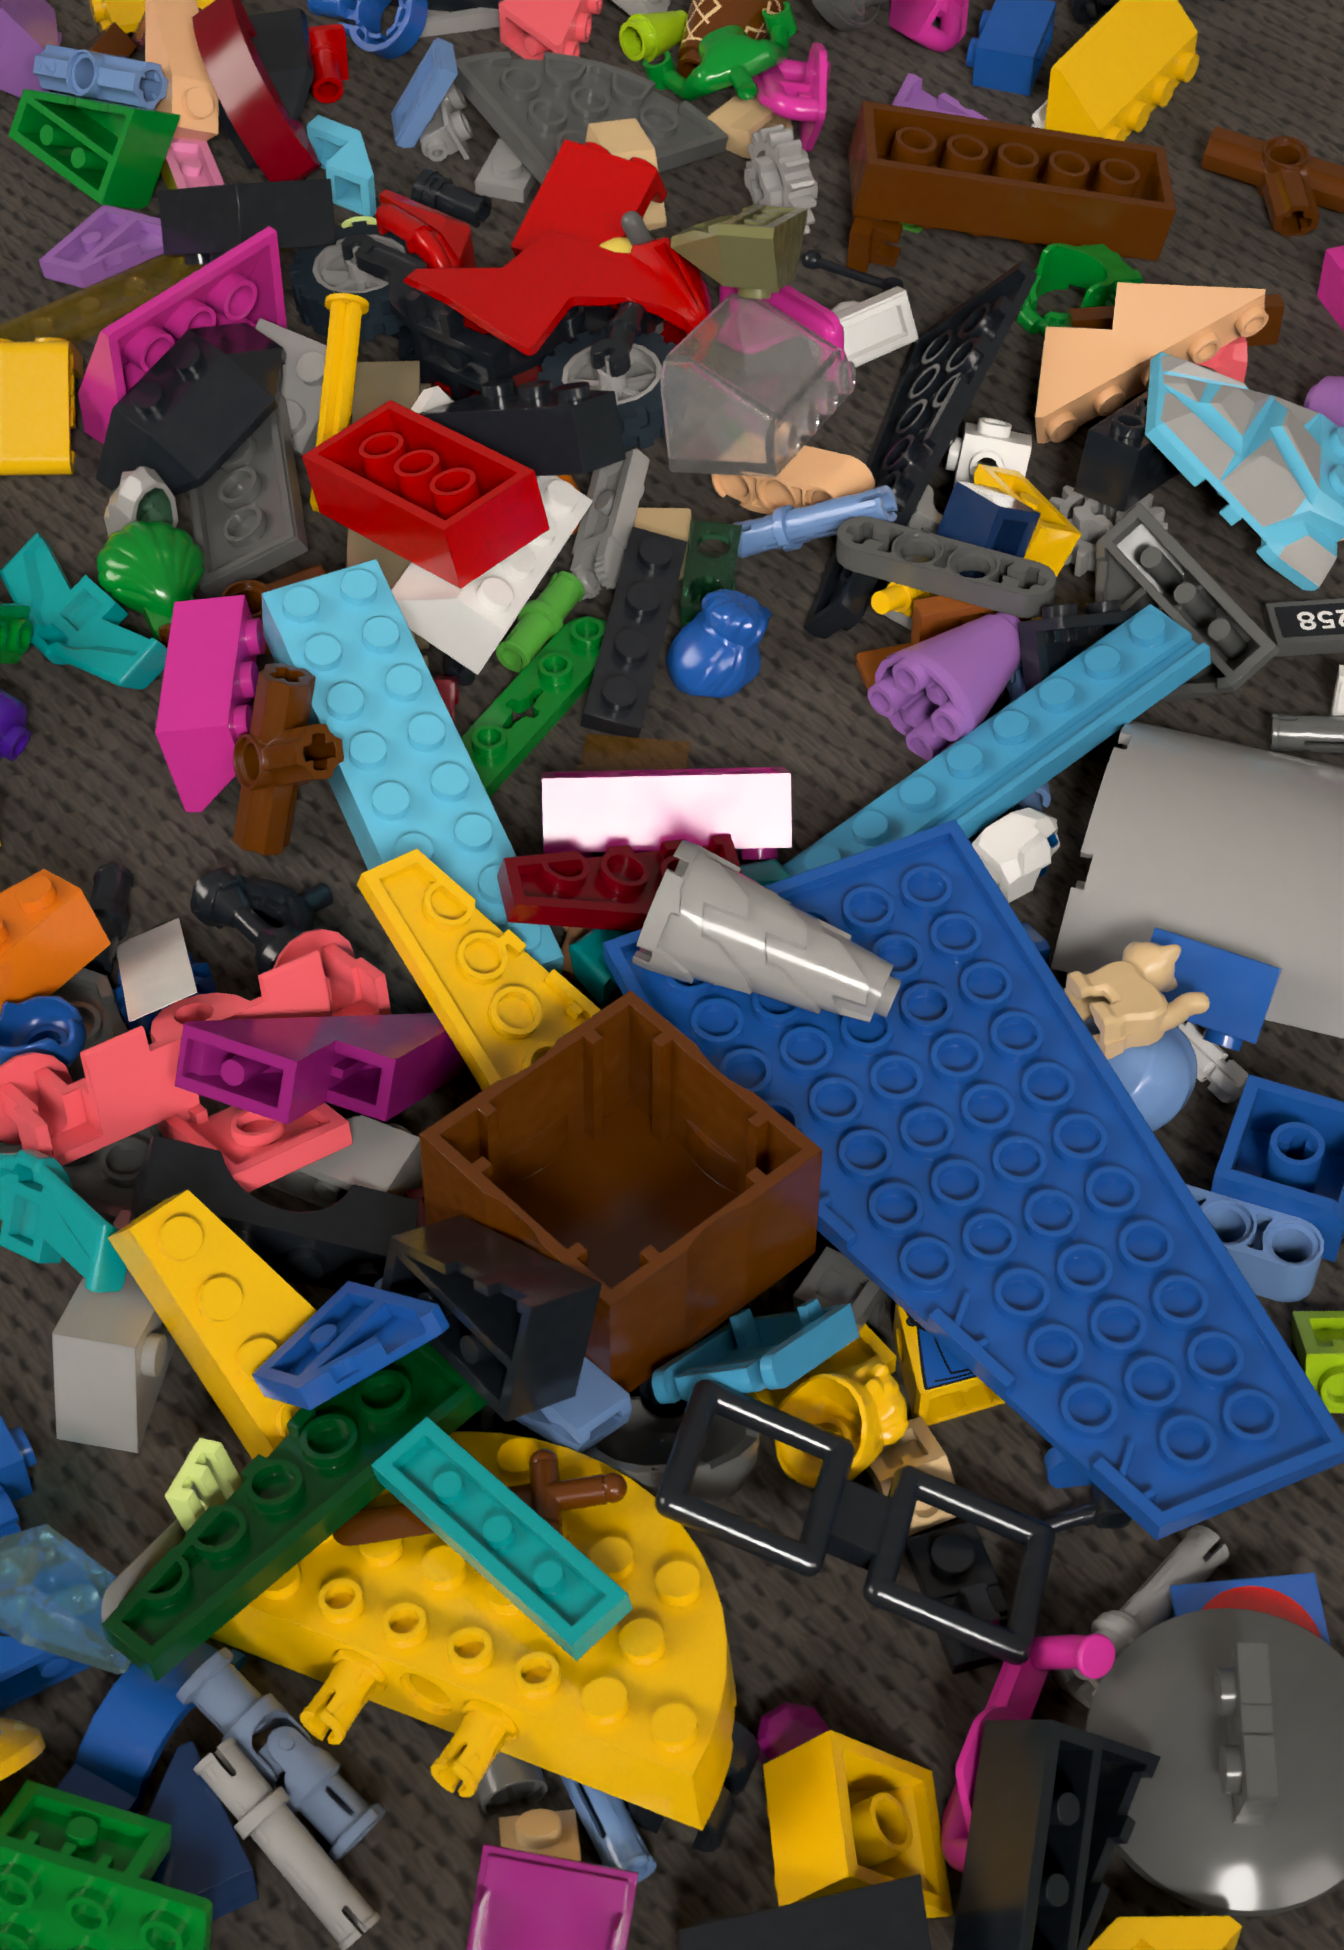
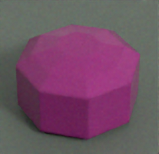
M784 1702L761 1717L757 1741L760 1745L758 1759L763 1765L829 1731L830 1728L814 1707Z

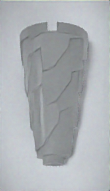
M685 840L680 843L673 855L680 860L675 872L667 869L641 930L636 945L640 947V950L636 951L633 956V964L651 972L692 983L696 979L747 994L753 992L816 1014L823 1010L870 1023L874 1013L887 1018L902 982L890 976L893 964L850 940L852 935L790 905L791 902L739 873L741 868L697 844Z

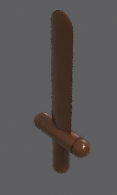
M540 1449L532 1454L529 1460V1484L507 1487L562 1536V1511L605 1505L607 1502L617 1503L627 1493V1483L617 1473L560 1481L558 1458L552 1451L547 1449ZM401 1503L360 1510L335 1531L333 1537L339 1544L356 1546L433 1534L435 1532Z

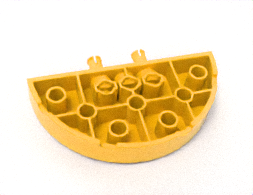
M454 1431L449 1435L506 1487L530 1483L529 1460L532 1454L540 1449L550 1450L557 1456L560 1481L600 1474L604 1476L608 1473H617L625 1479L627 1493L621 1501L562 1511L563 1537L628 1593L633 1608L577 1661L436 1533L356 1546L339 1544L332 1534L211 1636V1638L324 1682L312 1701L300 1714V1721L309 1733L323 1741L326 1733L331 1728L332 1731L327 1737L328 1743L339 1745L346 1737V1732L368 1700L454 1733V1736L439 1758L432 1764L431 1774L443 1788L451 1793L455 1791L458 1783L462 1780L463 1783L458 1790L461 1797H471L478 1789L479 1782L500 1751L703 1831L718 1801L731 1761L733 1750L732 1731L737 1698L723 1608L713 1576L699 1548L680 1523L663 1517L658 1513L655 1507L656 1497L631 1478L605 1463L580 1452L534 1438L503 1433ZM385 1489L363 1509L401 1504L402 1502Z

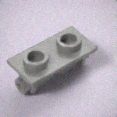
M454 82L420 137L423 154L435 162L442 161L447 155L460 151L464 159H470L466 140L473 138V133L462 109L467 107V102L463 92Z

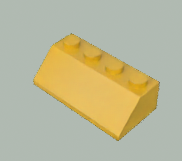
M1120 0L1051 67L1045 129L1125 141L1132 131L1141 132L1149 119L1150 113L1157 106L1165 107L1172 97L1174 88L1181 81L1188 83L1193 78L1198 67L1199 55L1195 53L1198 31L1179 1Z

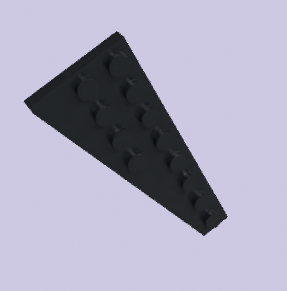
M1023 260L918 336V340L912 343L866 463L874 477L875 488L887 485L895 495L898 510L893 512L896 513L897 519L891 523L907 526L943 455L957 439L959 434L958 427L1036 281L1038 274ZM836 545L804 626V629L811 635L821 639L828 638L840 629L848 631L860 621L867 609L866 602L878 581V578L844 568L837 560Z

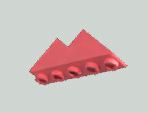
M504 0L499 3L500 41L524 59L543 60L544 52L579 57L580 42L587 43L589 41L592 28V14H600L603 0Z

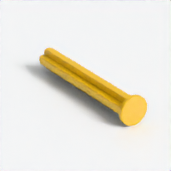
M334 293L325 298L324 305L330 310L316 446L350 426L361 318L363 314L369 311V302L358 295ZM311 487L310 504L313 511L319 512Z

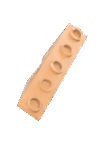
M1117 282L1112 330L1046 326L1035 414L1037 443L1062 442L1072 436L1081 425L1099 415L1108 416L1116 412L1123 406L1126 400L1149 389L1151 359L1158 353L1163 352L1192 363L1200 364L1211 359L1221 347L1241 336L1250 337L1259 332L1269 319L1268 314L1265 312V289Z

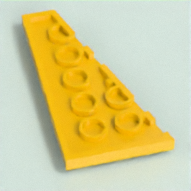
M418 849L361 873L357 883L359 890L482 1091L496 1081L510 1077L532 1065L558 1039L601 1011L600 1008L555 969L549 973L525 952L524 949L527 944L511 930L501 931L475 908L476 900Z

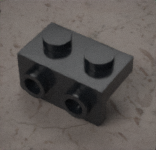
M1120 600L1086 603L1084 604L1085 614L1079 615L1077 603L1041 607L1043 619L1018 622L1025 693L1142 609L1121 611Z

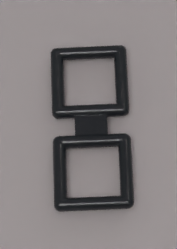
M705 1379L694 1385L655 1498V1507L660 1515L805 1577L817 1575L823 1568L826 1554L832 1555L868 1571L863 1587V1595L869 1604L1012 1665H1021L1030 1658L1056 1541L1055 1531L1049 1524L910 1465L901 1466L895 1471L888 1496L848 1480L855 1455L854 1445L849 1439L714 1381ZM715 1414L822 1459L799 1541L689 1494ZM917 1500L1024 1545L1006 1629L896 1582Z

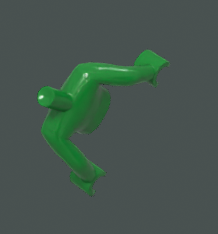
M788 1L782 2L784 10L778 14L770 15L767 13V10L762 11L770 40L753 39L747 35L741 26L737 25L718 28L707 34L699 43L698 53L701 63L687 78L676 71L671 53L666 51L664 52L665 60L659 64L650 65L647 60L643 61L648 79L655 82L656 89H669L686 101L697 100L730 86L735 88L742 100L753 98L757 93V86L752 77L784 63L788 57L789 37L797 31L790 3Z

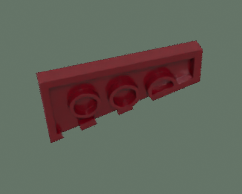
M731 834L711 836L708 845L702 846L706 850L741 868ZM685 839L662 841L659 850L634 853L630 845L607 847L604 856L585 858L580 852L575 850L504 858L497 879L507 921L511 923L631 932L643 928L666 870L669 869L673 872L676 870L680 859L673 855L680 843Z

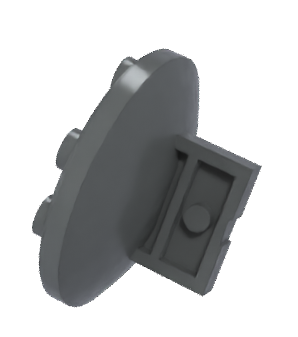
M1235 1608L1206 1609L1171 1618L1154 1626L1127 1646L1115 1659L1109 1672L1102 1678L1092 1700L1084 1730L1161 1756L1153 1778H1141L1127 1814L1136 1823L1128 1844L1115 1845L1118 1854L1136 1873L1166 1895L1189 1906L1229 1916H1268L1287 1912L1323 1897L1344 1881V1658L1339 1652L1307 1629L1286 1619L1268 1613Z

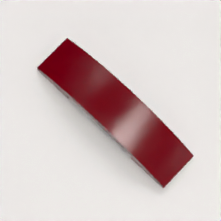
M215 0L194 15L192 21L195 38L211 83L236 132L270 182L302 180L322 165L301 122L289 117L251 40L257 33L241 1Z

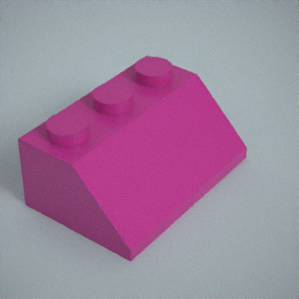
M245 595L174 602L155 734L186 812H202L236 776L233 764L235 743L241 735L249 734L253 713L251 700L255 698L259 674L256 659L257 655L265 653L266 641L263 636L262 620L260 618H252Z

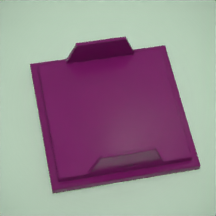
M485 1843L482 1850L466 1950H627L639 1872Z

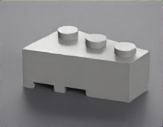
M121 1209L113 1225L121 1229L129 1224L131 1211ZM127 1268L125 1283L122 1289L117 1292H92L85 1287L86 1279L83 1277L52 1332L56 1436L60 1440L138 1453L176 1342Z

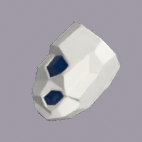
M1029 807L1011 812L987 826L972 843L973 848L1008 903L1033 890L1037 879L1046 874L1047 867L1051 864V856L1060 847L1057 836V819Z

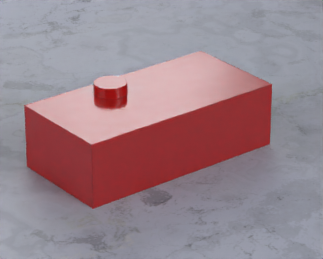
M392 400L387 401L302 455L321 514L460 589L550 529L536 474L533 469Z

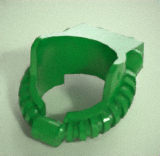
M1063 243L1050 244L1042 251L1038 268L1034 270L1038 275L1019 311L1017 323L1030 335L1041 332V335L1045 336L1046 326L1067 327L1068 313L1050 311L1043 318L1035 311L1037 299L1041 295L1058 289H1068L1070 284L1087 290L1081 308L1115 306L1117 282L1143 283L1142 276L1138 270L1132 269L1127 265L1117 252H1112L1104 244H1085L1082 246H1072Z

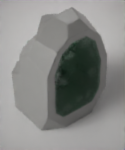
M139 466L136 470L122 472L120 485L113 490L109 505L106 507L104 514L108 537L110 534L122 530L127 523L138 520L145 522L160 520L176 528L178 514L175 496L154 469Z

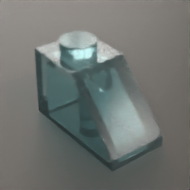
M48 1524L0 1537V1628L22 1644L115 1674L126 1673L131 1664L130 1660L108 1643L101 1625L103 1622L101 1616L103 1597L107 1587L117 1578L115 1575Z

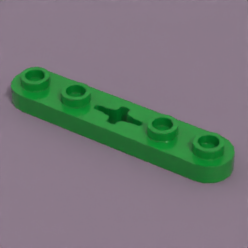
M581 617L571 620L564 625L461 737L489 798L591 685L607 624L606 621L594 617ZM534 704V718L524 716L513 725V711L522 714Z

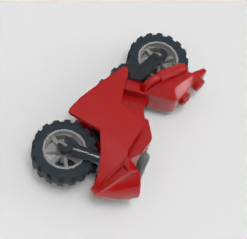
M385 189L379 194L381 206L376 211V225H367V221L352 222V227L342 228L341 225L335 226L336 245L310 246L306 249L299 248L294 255L295 263L290 264L289 273L296 310L300 314L301 321L306 326L312 324L314 332L326 336L328 334L330 310L324 305L325 298L334 293H349L363 297L369 302V311L363 314L361 318L360 341L375 339L374 335L382 333L399 339V360L420 361L421 383H432V385L439 386L454 401L482 393L481 384L504 378L514 379L515 386L531 381L551 380L552 388L573 382H589L591 390L615 391L625 453L628 452V448L638 446L641 450L654 445V439L658 437L667 438L674 432V425L676 423H683L687 415L686 407L690 405L686 362L705 352L712 340L711 298L699 268L671 248V240L668 237L653 240L642 217L635 211H628L621 218L622 228L632 245L631 253L613 252L590 242L548 230L503 268H476L470 225Z

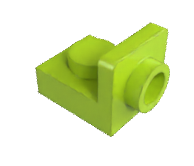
M1292 1311L1291 1338L1301 1368L1330 1413H1344V1311Z

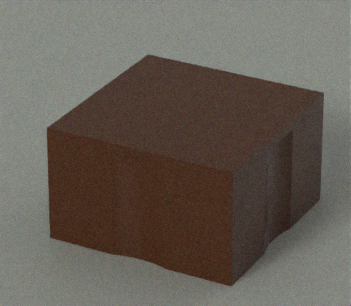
M631 990L558 1039L532 1065L510 1077L496 1081L419 1134L426 1225L462 1215L601 1282L602 1286L585 1357L628 1393L650 1378L657 1368L686 1351L730 1316L803 1263L816 1251L823 1150L753 1091L738 1085L719 1072L693 1041Z

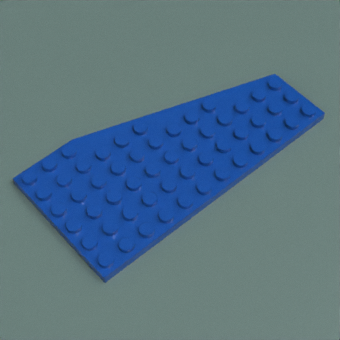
M956 819L763 886L791 902L790 905L852 935L850 939L852 942L894 965L890 976L902 982L887 1018L874 1013L870 1023L823 1010L816 1014L753 992L747 994L696 979L692 983L651 972L632 963L636 951L640 950V947L636 945L642 929L603 942V959L623 995L630 990L633 991L693 1041L719 1072L738 1085L753 1091L823 1150L817 1231L1155 1540H1159L1344 1463V1434Z

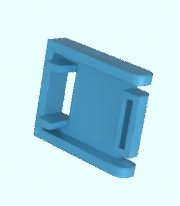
M818 1298L808 1299L797 1307L798 1311L753 1317L750 1308L741 1309L729 1317L730 1322L653 1372L651 1383L656 1400L661 1404L675 1403L681 1399L688 1401L694 1385L705 1379L719 1383L742 1394L759 1392L766 1387L769 1390L786 1388L860 1337L851 1304L821 1307Z

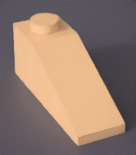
M145 0V61L161 65V71L164 77L168 79L166 98L161 99L155 108L151 110L181 115L173 137L208 141L219 134V98L208 76L195 38L192 17L199 13L196 0Z

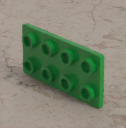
M30 1780L25 1782L0 1818V1950H210L213 1904L207 1898L150 1881L170 1850L171 1824Z

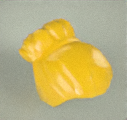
M880 1361L848 1366L837 1373L814 1375L794 1389L777 1408L849 1439L855 1448V1455L848 1476L850 1481L876 1460L883 1451V1446L892 1445L903 1437L909 1425L905 1398L900 1392L897 1381L890 1375L888 1365ZM774 1439L777 1459L784 1473L790 1479H794L803 1486L815 1488L822 1459Z

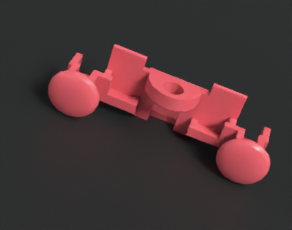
M319 928L303 932L289 941L278 955L273 969L258 975L262 996L249 1001L235 994L208 993L179 1000L161 1010L152 1021L150 1031L152 1044L148 1045L143 1026H139L81 1051L80 1056L85 1078L72 1083V1078L66 1065L52 1055L38 1052L16 1055L0 1065V1141L16 1145L22 1144V1149L39 1151L55 1158L63 1166L157 1124L163 1137L221 1151L230 1174L249 1193L352 1145L349 1121L326 1103L316 1107L288 1125L234 1106L208 1117L207 1109L200 1104L198 1094L175 1087L183 1024L188 1021L392 1014L385 973L362 957L355 959L350 942L339 932Z

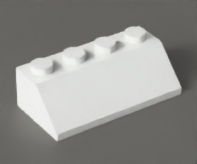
M556 475L536 476L550 527L548 531L461 589L411 562L391 590L411 631L477 675L593 502V500L576 490L570 483L563 481Z

